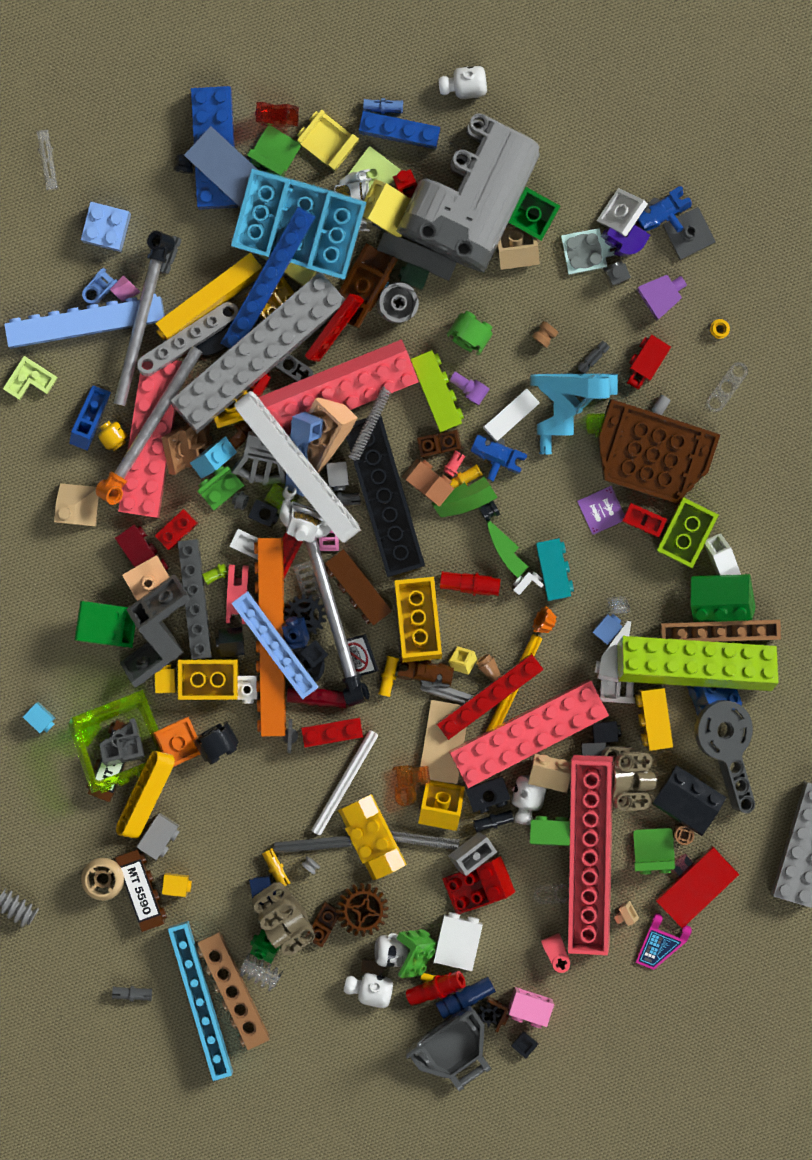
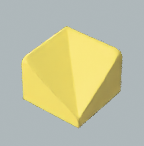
M457 646L448 662L450 667L454 668V671L469 675L477 661V657L474 651Z

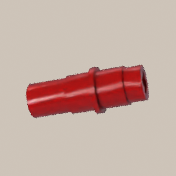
M442 571L440 589L470 593L473 596H476V594L499 596L501 579L479 575L477 572L475 574H461Z
M460 971L443 976H434L432 980L407 989V1001L411 1006L428 1000L443 999L448 994L464 988L466 985L465 978Z

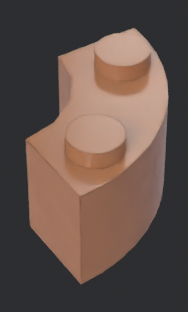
M416 459L402 478L440 507L455 489L450 485L452 481L444 474L440 477L432 471L433 466L426 460L421 462Z

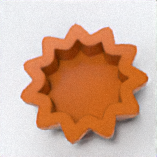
M547 606L541 608L540 612L537 613L532 626L534 632L549 633L555 626L557 617Z

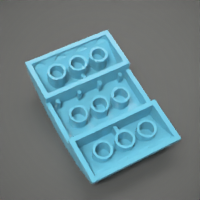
M252 169L231 246L270 257L296 209L301 207L316 216L290 263L345 280L367 202L315 185Z

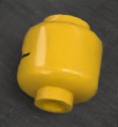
M107 421L99 427L101 431L98 433V438L107 450L112 449L115 451L126 443L127 434L118 422L110 423V421Z

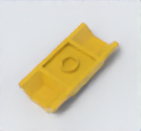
M372 794L338 809L362 864H365L372 880L382 878L407 865Z

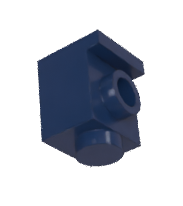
M290 617L286 619L282 629L287 645L290 649L306 647L310 637L304 617Z

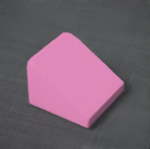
M124 276L110 289L122 302L140 293Z

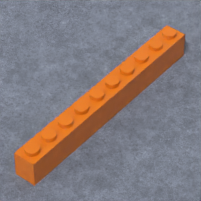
M258 538V542L254 543V552L258 554V562H255V574H258V582H255V594L259 593V601H256V603L285 641L282 629L284 623L283 538ZM256 641V653H260V661H256V672L260 673V680H257V692H260V700H257V712H261V720H257V731L261 732V736H285V675L260 641Z

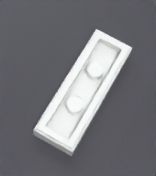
M526 389L487 423L483 429L497 442L539 405L540 402Z

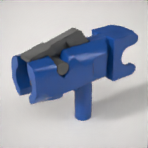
M682 186L669 192V195L662 200L653 198L637 219V222L645 232L659 227L665 220L667 222L670 221L677 233L684 229L675 214L678 212L682 213L690 208L692 202L690 198L679 199L684 194Z
M477 434L470 450L482 460L487 459L491 461L492 467L486 479L494 482L500 466L520 474L521 468L515 464V460H525L527 458V454L506 447L504 439L500 438L495 442L491 436Z

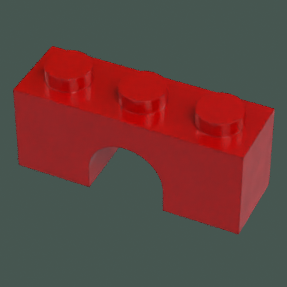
M360 717L301 728L304 747L363 737Z

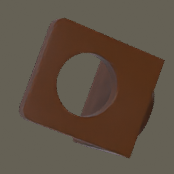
M488 997L487 1002L503 1009L498 1024L494 1029L498 1033L501 1025L505 1026L508 1021L509 1015H507L509 1006Z

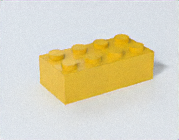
M434 577L395 580L394 586L402 663L442 659Z

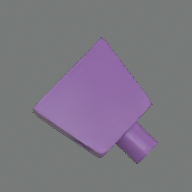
M665 275L639 286L637 291L657 321L682 299L678 291L686 287L687 284L682 276L671 281L668 275Z

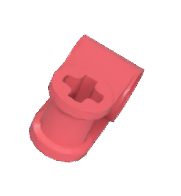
M558 933L541 940L554 970L559 973L568 971L570 959L560 934ZM561 958L562 961H567L564 968L556 966L558 959Z

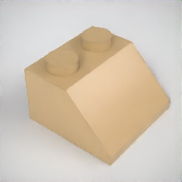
M507 225L497 246L500 269L539 265L537 238L513 225Z
M535 754L532 760L528 784L567 793L571 780V762L564 759L551 758L547 755Z

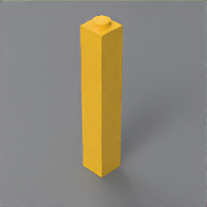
M249 253L156 322L158 327L156 332L162 340H168L230 300L258 278L263 269L262 266Z

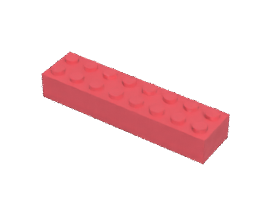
M401 339L258 398L287 435H290L292 416L305 411L309 412L316 398L344 404L351 410L376 400L382 389L381 387H385L386 390L394 393L419 381Z
M175 360L151 376L140 374L128 450L182 364V361ZM150 361L142 363V368L145 370H150L153 367ZM171 404L125 477V480L128 482L122 487L123 497L119 502L118 512L155 518L160 516L167 472V461L161 438L173 431L176 410Z
M588 679L450 750L449 753L465 785L470 788L609 715L592 681Z

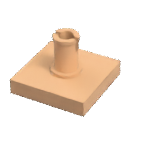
M157 555L122 574L137 601L170 578Z

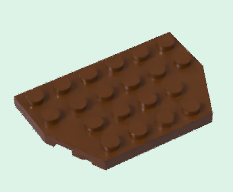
M609 399L597 436L603 480L678 504L685 494L691 491L694 485L708 473L721 434Z

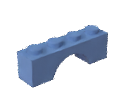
M305 411L292 416L290 438L308 460L307 450L309 443L322 437L323 419ZM286 473L285 488L288 486L287 490L291 492L296 488V494L304 496Z

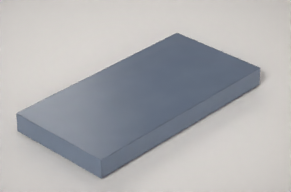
M210 126L184 156L241 208L251 170L258 169Z

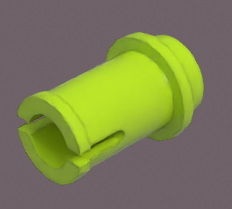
M218 564V567L202 575L207 585L222 577L226 578L228 570L225 564Z

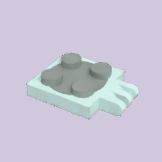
M600 228L561 236L568 275L607 268L606 258L616 256L613 254L614 251L610 252V249L616 248V246L611 247L605 243V239L601 237Z

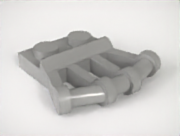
M249 431L244 454L234 465L231 473L242 476L249 480L250 483L255 481L265 486L274 483L285 484V470L254 432ZM248 458L253 459L251 473L242 468ZM258 460L267 462L264 475L256 474ZM272 463L277 464L279 475L269 476Z

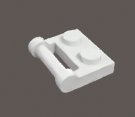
M601 680V701L635 703V697H633L634 682H626V697H620L621 683Z

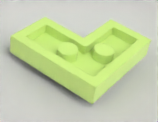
M24 356L3 389L21 400L30 384L48 394L58 377Z

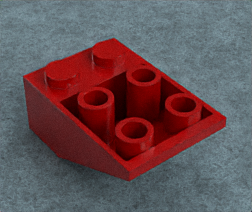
M501 856L485 861L467 876L457 872L442 878L457 914L506 899L515 893Z

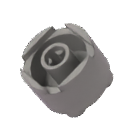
M394 283L386 286L377 300L378 313L383 319L391 323L408 321L416 314L419 306V300L414 289L405 283ZM399 298L402 306L396 308V304L393 301Z

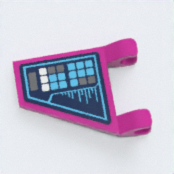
M654 914L636 963L653 970L656 969L688 941L692 932L690 926L686 925L682 929L679 938L659 930L658 928L663 920L662 915Z

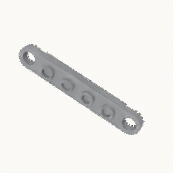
M231 302L223 303L143 355L137 363L139 373L151 376L189 352L192 346H198L224 329L235 319L238 313L237 306ZM230 308L234 311V314L231 317H227L223 314V310ZM150 361L153 367L150 370H145L142 368V363Z

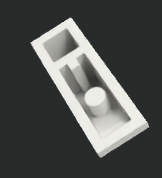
M631 621L626 622L606 649L600 661H596L595 673H598L597 679L618 682L617 643L622 636H629Z

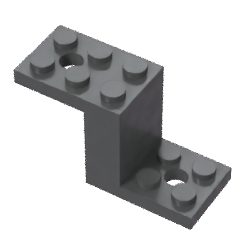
M175 574L126 609L137 629L148 641L120 662L135 688L183 653L170 630L161 621L190 600L189 595Z

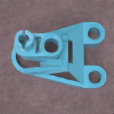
M618 374L530 375V385L538 386L554 402V416L537 424V435H540L539 454H552V435H574V415L581 413L583 408L594 398H610V395L618 394ZM574 395L585 397V399L580 402Z

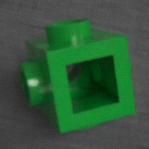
M263 929L259 935H254L250 943L253 946L250 954L270 964L280 949V946L275 948L271 944Z

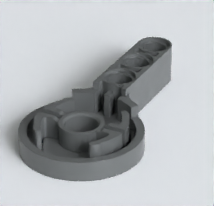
M717 700L705 706L699 713L694 727L695 740L703 753L711 758L718 759L732 808L742 813H750L755 808V800L742 755L752 738V720L746 709L738 703L728 700ZM724 722L727 725V733L719 737L718 727ZM734 762V768L730 770V766ZM739 781V787L736 789V783ZM744 799L745 804L743 807H741V802Z

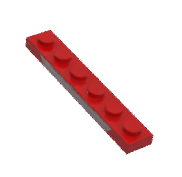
M529 654L436 724L447 739L450 740L544 669L533 654Z

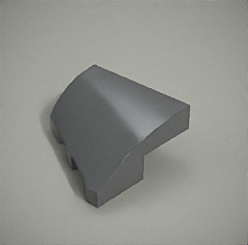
M135 718L130 719V722L121 730L115 731L111 738L105 739L99 744L102 761L106 767L145 758Z

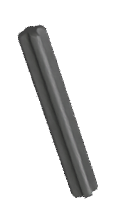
M350 836L275 842L273 848L274 853L350 847L351 838Z

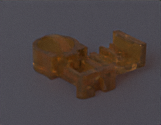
M411 765L393 767L392 770H396L398 787H395V800L401 806L412 805L417 797L415 791L416 783H430L429 767L412 768ZM403 789L406 790L407 803H404L400 797Z

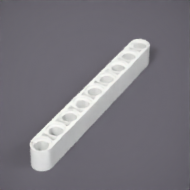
M249 391L234 404L235 408L338 539L343 543L347 542L360 531L358 523L257 395Z

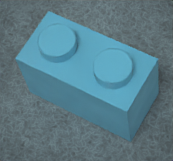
M225 436L210 445L190 464L202 479L216 471L235 455L237 451Z

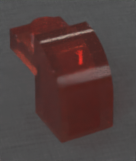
M256 102V122L261 123L262 126L297 127L299 107L290 104L273 105L266 102Z

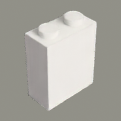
M449 912L448 915L444 914L434 955V963L472 971L483 926L479 919L470 916L467 919L460 918V914Z

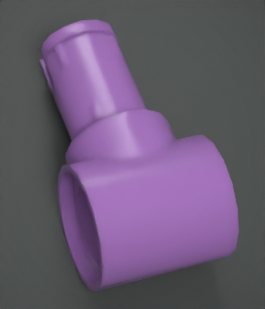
M454 372L449 380L463 390L464 396L478 406L490 390L476 379L469 381L457 372Z

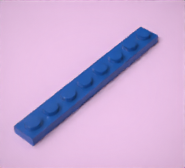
M301 207L296 209L221 344L231 349L253 329L316 216Z

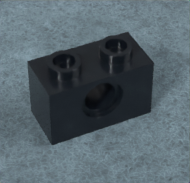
M503 776L465 789L473 812L477 811L478 814L489 811L488 807L496 805L497 808L508 804L507 800H510ZM489 790L494 793V798L491 801L483 799L485 791Z

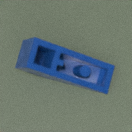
M92 385L71 431L69 444L88 451L111 392Z

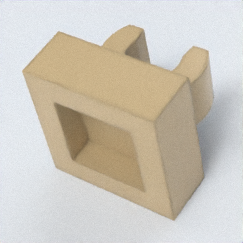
M630 901L624 903L619 908L620 912L614 917L617 924L625 921L627 926L634 924L639 919Z

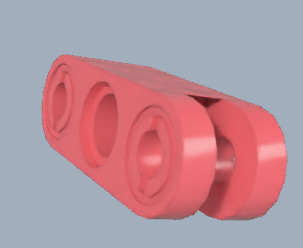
M229 564L226 624H230L232 614H239L231 603L248 591L249 565H243L242 578H235V565ZM241 617V619H242V624H245V625H246V622H245V621L243 620V618Z

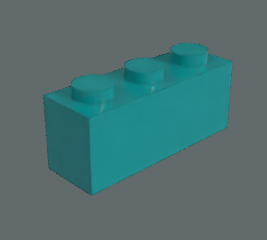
M560 538L536 543L547 601L570 597L571 592H574L572 580L568 581L567 577L570 568L568 561H564L563 553H566L564 541L560 542Z

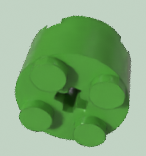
M466 311L464 314L459 313L447 332V336L452 335L454 337L452 341L469 352L476 350V355H480L493 335L491 332L493 327L484 321L482 323L475 319L476 316L469 311Z

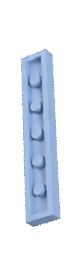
M248 591L231 603L302 699L319 688Z

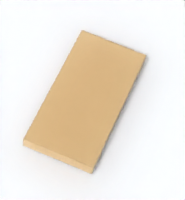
M431 700L418 778L458 783L459 771L449 751L464 744L466 728L448 740L436 723L461 704Z

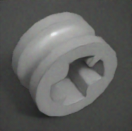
M306 856V861L301 863L305 869L314 875L316 873L315 870L320 868L308 856Z

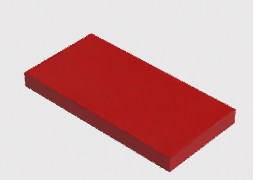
M711 846L655 901L683 929L737 878L739 873Z

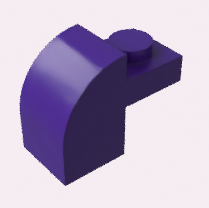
M633 225L626 237L611 227L604 230L601 237L605 239V243L609 246L617 247L613 253L614 255L627 257L639 252L645 246L650 234Z

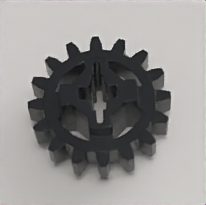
M303 593L301 599L295 596V602H288L291 608H285L289 615H285L284 619L293 617V610L297 613L298 618H302L301 612H307L311 608L310 618L306 617L305 623L313 625L307 628L309 634L311 631L317 634L316 628L323 629L320 623L327 620L322 617L326 615V611H322L324 604H318L320 598L313 600V594L306 598ZM302 602L310 603L308 606L299 605ZM316 608L319 612V619H317L314 616V610Z

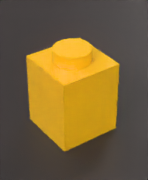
M166 665L159 672L155 673V693L177 692L176 668Z
M164 874L162 894L186 897L187 892L191 893L192 881H189V875Z

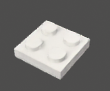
M618 188L596 221L607 228L611 227L626 237L648 203Z

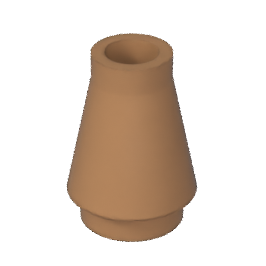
M486 654L477 660V668L492 682L501 676L493 656L491 657L490 654Z

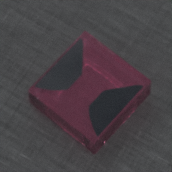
M685 853L675 861V869L673 870L680 877L693 862Z

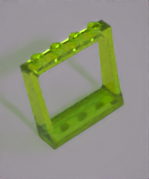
M143 690L70 719L68 725L91 793L99 790L101 793L107 792L112 789L111 785L118 783L119 786H122L130 781L129 778L134 776L138 779L146 762L103 780H97L81 732L82 729L130 710L138 709L158 752H160L152 734L159 729Z

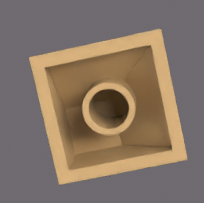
M60 483L54 522L96 526L99 499L96 494V487Z

